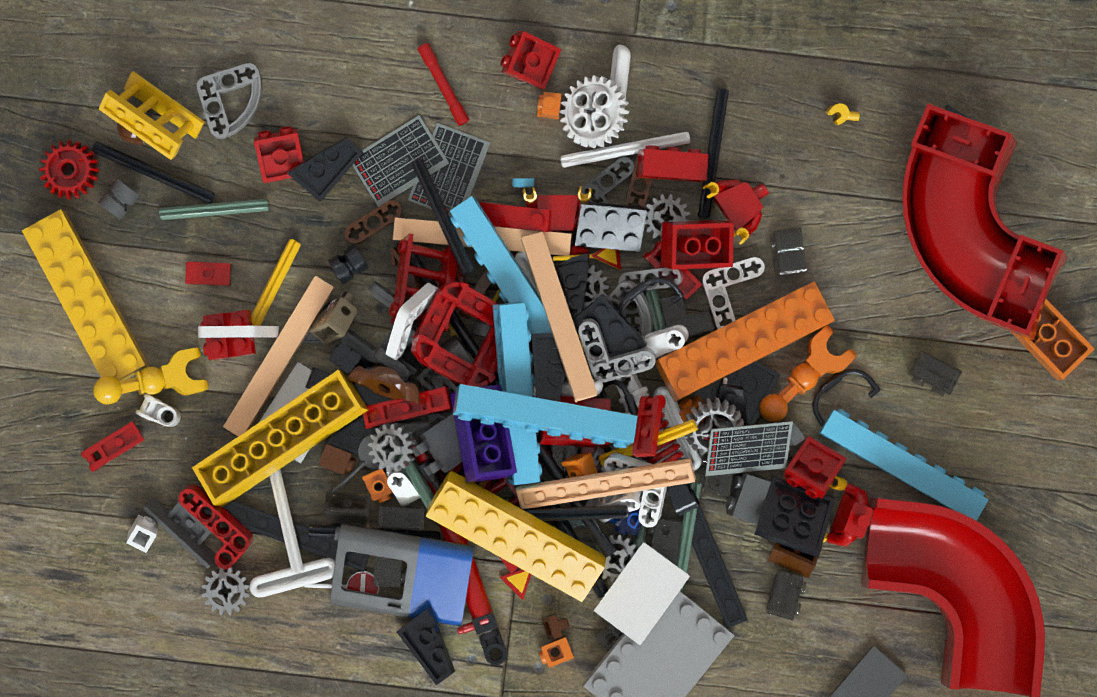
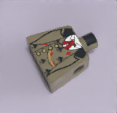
M344 292L341 297L328 302L308 331L324 344L344 337L358 312L357 308L352 305L355 297L349 292Z

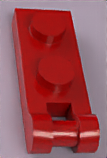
M658 241L654 245L655 248L643 256L655 269L665 268L656 260L661 255V242ZM680 269L683 273V281L678 287L684 294L683 298L687 300L702 284L688 269ZM671 271V275L662 276L673 282L674 279H678V275L674 274L673 271Z
M655 395L653 398L641 396L632 449V455L636 457L656 456L662 408L666 404L663 395Z
M132 421L80 454L83 459H87L91 472H95L142 443L145 439L135 422ZM97 451H99V453L102 456V458L99 460H97L94 455V453H96Z

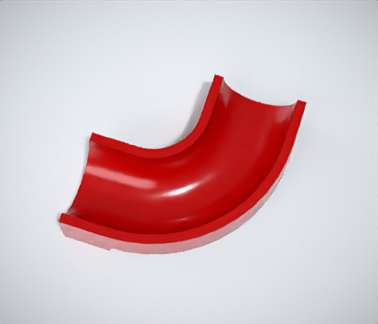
M927 103L911 143L912 150L906 165L903 181V214L912 248L930 279L957 305L990 324L1034 340L1044 302L1057 273L1066 262L1067 255L1061 249L1014 233L1003 224L997 207L998 189L1017 142L1011 133Z
M870 497V506L874 508L870 519V525L867 527L862 586L869 589L920 594L938 607L946 622L948 640L945 639L941 684L949 689L956 690L981 689L1028 697H1040L1045 653L1044 619L1033 582L1015 553L990 529L957 511L925 503Z

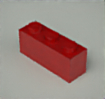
M647 145L645 149L638 151V178L698 183L707 181L708 154H702L699 149H688V152H680V148L667 147V150H659V146Z

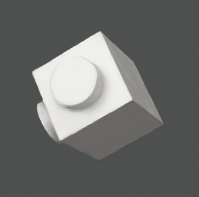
M138 514L128 532L126 543L146 553L157 535L158 524L148 516L143 517Z

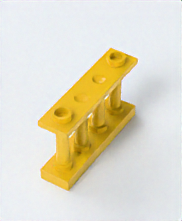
M134 71L131 72L126 82L125 91L117 95L112 90H109L105 93L99 107L100 111L170 160L177 155L183 142L181 138L189 134L196 139L205 123L204 120ZM135 96L143 104L136 108L127 100ZM151 108L161 115L156 121L145 114ZM170 121L179 129L172 133L163 126Z

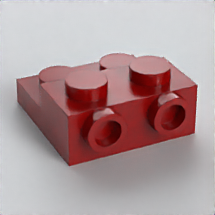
M518 31L509 40V46H511L509 53L505 54L501 59L500 66L503 67L501 72L519 81H524L541 90H545L562 49L525 31Z
M285 126L279 129L280 132L271 134L270 130L258 132V136L254 137V145L263 183L292 178L286 172L304 162L298 129H292V126Z
M241 310L203 316L200 326H252L251 311ZM254 337L206 338V343L203 345V351L208 356V360L256 354Z
M808 436L786 468L784 477L787 478L786 481L791 486L798 487L799 485L806 489V494L811 498L816 499L819 497L823 499L847 458Z

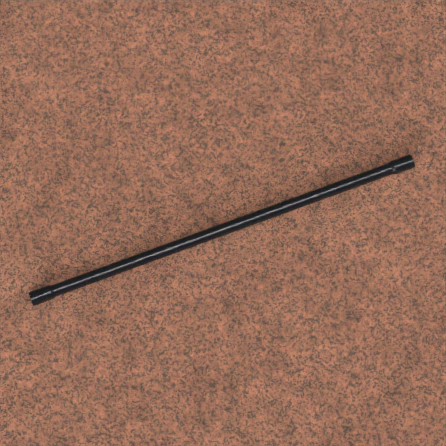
M411 253L410 264L427 269L419 256ZM419 277L424 285L430 283L439 288L435 280ZM453 310L449 323L473 359H475L480 348L455 310ZM495 371L494 375L496 377L490 383L491 385H499V376ZM536 433V439L539 442V436ZM540 444L538 456L554 480L566 479V476L546 446ZM582 500L570 502L572 507H586ZM595 519L582 520L605 558L617 551Z

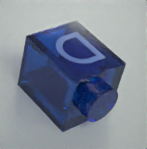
M640 508L629 512L627 518L611 519L609 522L616 525L614 530L625 536L628 532L636 536L642 525L638 518Z

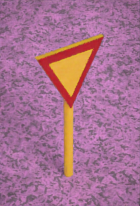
M601 248L594 254H589L590 258H595L621 271L619 250ZM579 255L554 256L553 260H568Z
M521 569L500 576L523 600L531 574Z

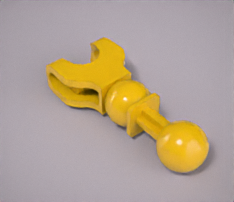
M191 348L175 353L167 365L159 368L154 366L146 367L141 372L134 373V378L118 381L112 376L101 377L94 384L93 394L100 403L110 405L117 402L122 394L137 390L139 395H142L144 393L157 394L162 389H174L177 393L188 396L206 391L210 387L207 380H192L186 374L187 363L201 356L200 348Z

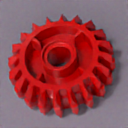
M67 140L65 147V144L59 141L58 149L55 145H51L50 147L53 152H44L48 159L40 160L41 163L46 165L45 167H39V171L46 174L40 176V179L42 181L48 180L44 187H51L50 193L53 195L58 192V198L62 199L66 193V199L68 200L72 199V194H74L75 198L79 199V191L87 195L86 187L88 186L91 189L95 187L90 182L91 180L98 181V177L94 176L93 173L100 172V169L93 166L97 165L99 161L92 159L95 153L93 151L88 152L89 147L87 145L81 148V142L76 141L73 146V142ZM73 164L74 172L71 175H66L65 167Z

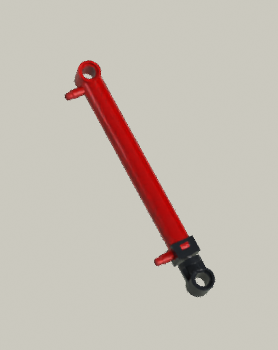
M424 432L416 433L411 440L417 441ZM429 450L417 457L414 453L411 454L417 460V464H420L427 458L431 463L435 461ZM442 469L438 470V473L440 474L441 479L444 481L446 476ZM425 478L427 484L429 485L431 491L433 492V494H434V496H435V494H436L437 491H436L435 488L432 486V484L429 483V482L427 481V479ZM439 524L444 541L469 545L468 539ZM473 556L466 594V604L472 622L464 624L456 630L459 635L474 630L477 635L481 634L478 638L485 659L490 665L497 666L505 661L507 650L499 629H495L498 628V624ZM492 648H499L502 651L501 658L492 659L489 654Z

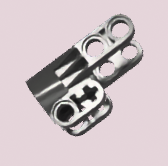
M373 281L369 290L376 299L390 308L391 303L394 302L395 294L380 283ZM418 319L413 321L406 348L398 360H394L386 355L392 329L378 349L352 330H347L345 336L339 338L368 361L382 363L388 368L395 370L404 379H409L411 375L414 376L423 366L411 352L412 340L420 324Z

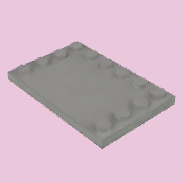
M679 591L641 645L623 633L582 685L596 697H686L735 635Z

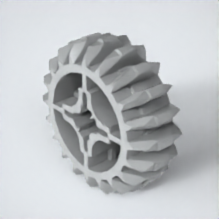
M707 398V404L703 405L699 401V408L697 409L692 406L691 411L693 414H686L688 421L691 419L696 421L698 429L684 436L687 437V443L689 445L692 444V449L694 451L699 449L701 455L705 454L706 451L708 453L710 441L704 440L699 436L710 437L713 426L712 421H714L716 429L744 425L743 419L740 418V411H736L734 404L729 406L726 399L720 404L719 398H716L714 403H711V400ZM715 414L724 415L728 419L725 420V418H718L715 416ZM707 416V419L704 422L699 423L704 417Z

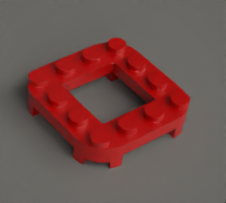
M453 282L444 284L434 294L414 334L411 352L420 363L459 385L486 386L495 379L494 373L498 367L493 305L498 303L468 287L469 284ZM455 307L490 326L472 364L441 348L438 344Z

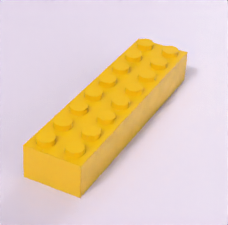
M60 209L22 230L101 377L112 376L121 381L149 367L146 358L67 213Z
M340 370L335 371L192 467L213 505L224 507L368 411L353 383L347 381V373Z
M452 470L449 471L428 506L426 517L583 602L605 568L606 558L602 553L473 482L466 483L464 477Z

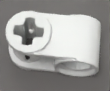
M147 393L144 394L145 399L140 409L135 412L141 417L168 427L176 426L181 419L179 410ZM167 411H172L173 420L167 423L164 415Z
M403 468L401 471L395 472L393 470L387 472V484L402 507L420 498Z

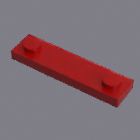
M479 202L494 226L550 232L551 209Z
M444 386L420 392V402L418 404L407 402L404 399H391L367 405L368 411L363 413L365 427L370 429L388 423L391 424L452 409L448 387Z

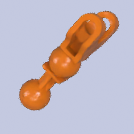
M829 325L823 327L809 340L807 346L808 356L802 364H798L793 368L791 376L786 379L789 384L779 394H769L761 400L759 411L766 421H781L787 414V404L798 393L803 395L806 391L813 389L818 383V378L825 373L834 374L843 371L857 356L853 349L845 351L840 356H834L829 353L827 341L833 334V329Z

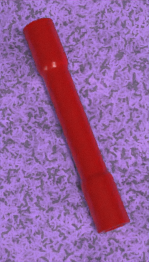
M429 43L421 45L417 50L435 79L457 125L461 126L469 122L470 119L439 66Z

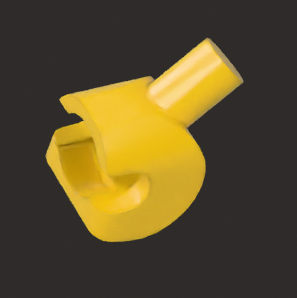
M835 104L826 110L828 116L834 113L837 114V119L833 121L837 126L846 120L859 121L860 113L849 111L848 107L844 104Z

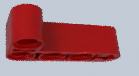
M188 485L181 491L179 503L225 543L215 555L217 566L222 569L230 568L252 544V533L225 508L213 505L207 493L198 485ZM190 493L194 495L192 499L188 498ZM201 500L202 503L197 507L196 504ZM203 507H209L212 510V515H206ZM220 522H226L229 525V530L222 529ZM237 536L243 537L246 544H239L236 539ZM222 553H229L231 555L232 560H225L222 556Z

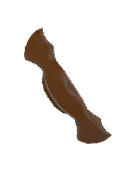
M358 366L348 375L347 381L368 387L376 394L393 400L404 399L407 402L416 404L420 402L417 386L403 382L399 374L393 369L381 366L366 370L362 366Z

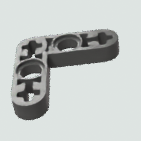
M621 157L587 183L581 189V192L586 194L585 190L588 189L589 191V188L595 191L594 198L596 201L601 198L603 202L600 203L610 204L604 196L631 176L634 170L632 160L627 157ZM621 162L623 164L628 163L630 165L628 167L629 172L622 171L618 174L621 179L617 180L615 174L610 170L614 169L616 172L620 169L619 164ZM605 175L611 176L613 179L612 186H602L601 178Z

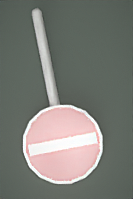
M366 571L356 572L348 579L347 585L342 584L344 589L378 594L379 592L378 580L373 574ZM313 583L304 587L332 588V584Z

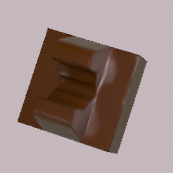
M557 615L542 617L547 639L562 637L561 630L569 627L567 618L558 620Z

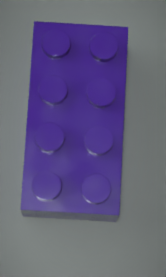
M501 385L480 387L485 389L502 391ZM456 392L450 395L453 409ZM454 415L466 483L508 478L517 473L509 428H505L502 423L494 422L493 425L483 424L480 422V419L474 418L471 421L460 420L457 415Z

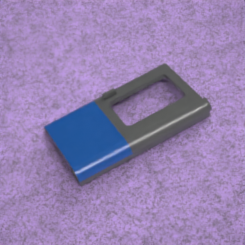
M343 523L341 528L336 527L334 540L338 541L330 604L413 619L431 606L437 623L462 626L475 546ZM350 551L407 562L403 596L396 598L344 589L342 587L346 553Z

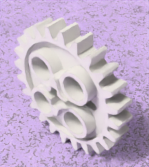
M595 75L592 77V80L585 77L584 83L579 80L577 81V88L570 86L571 95L565 93L568 100L567 102H561L566 107L560 111V113L565 115L560 122L567 124L563 130L569 132L567 136L572 139L574 138L575 143H581V146L584 147L589 145L591 148H596V145L604 147V141L612 143L611 136L619 137L616 132L617 130L624 131L621 122H628L627 119L623 118V115L629 113V111L624 109V106L629 103L622 100L626 94L619 92L621 87L614 85V81L610 79L607 81V78L602 76L599 79ZM607 96V102L603 105V99ZM585 97H587V102H586V104L583 106V104H582L583 99H584ZM606 118V124L602 127L601 123ZM586 119L585 126L581 127L582 121Z

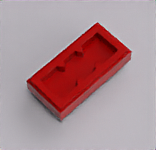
M186 262L185 284L230 286L231 263Z

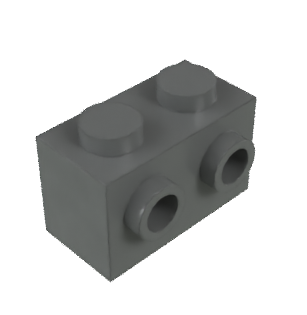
M745 472L739 473L733 482L734 490L732 496L726 502V513L757 524L771 482Z

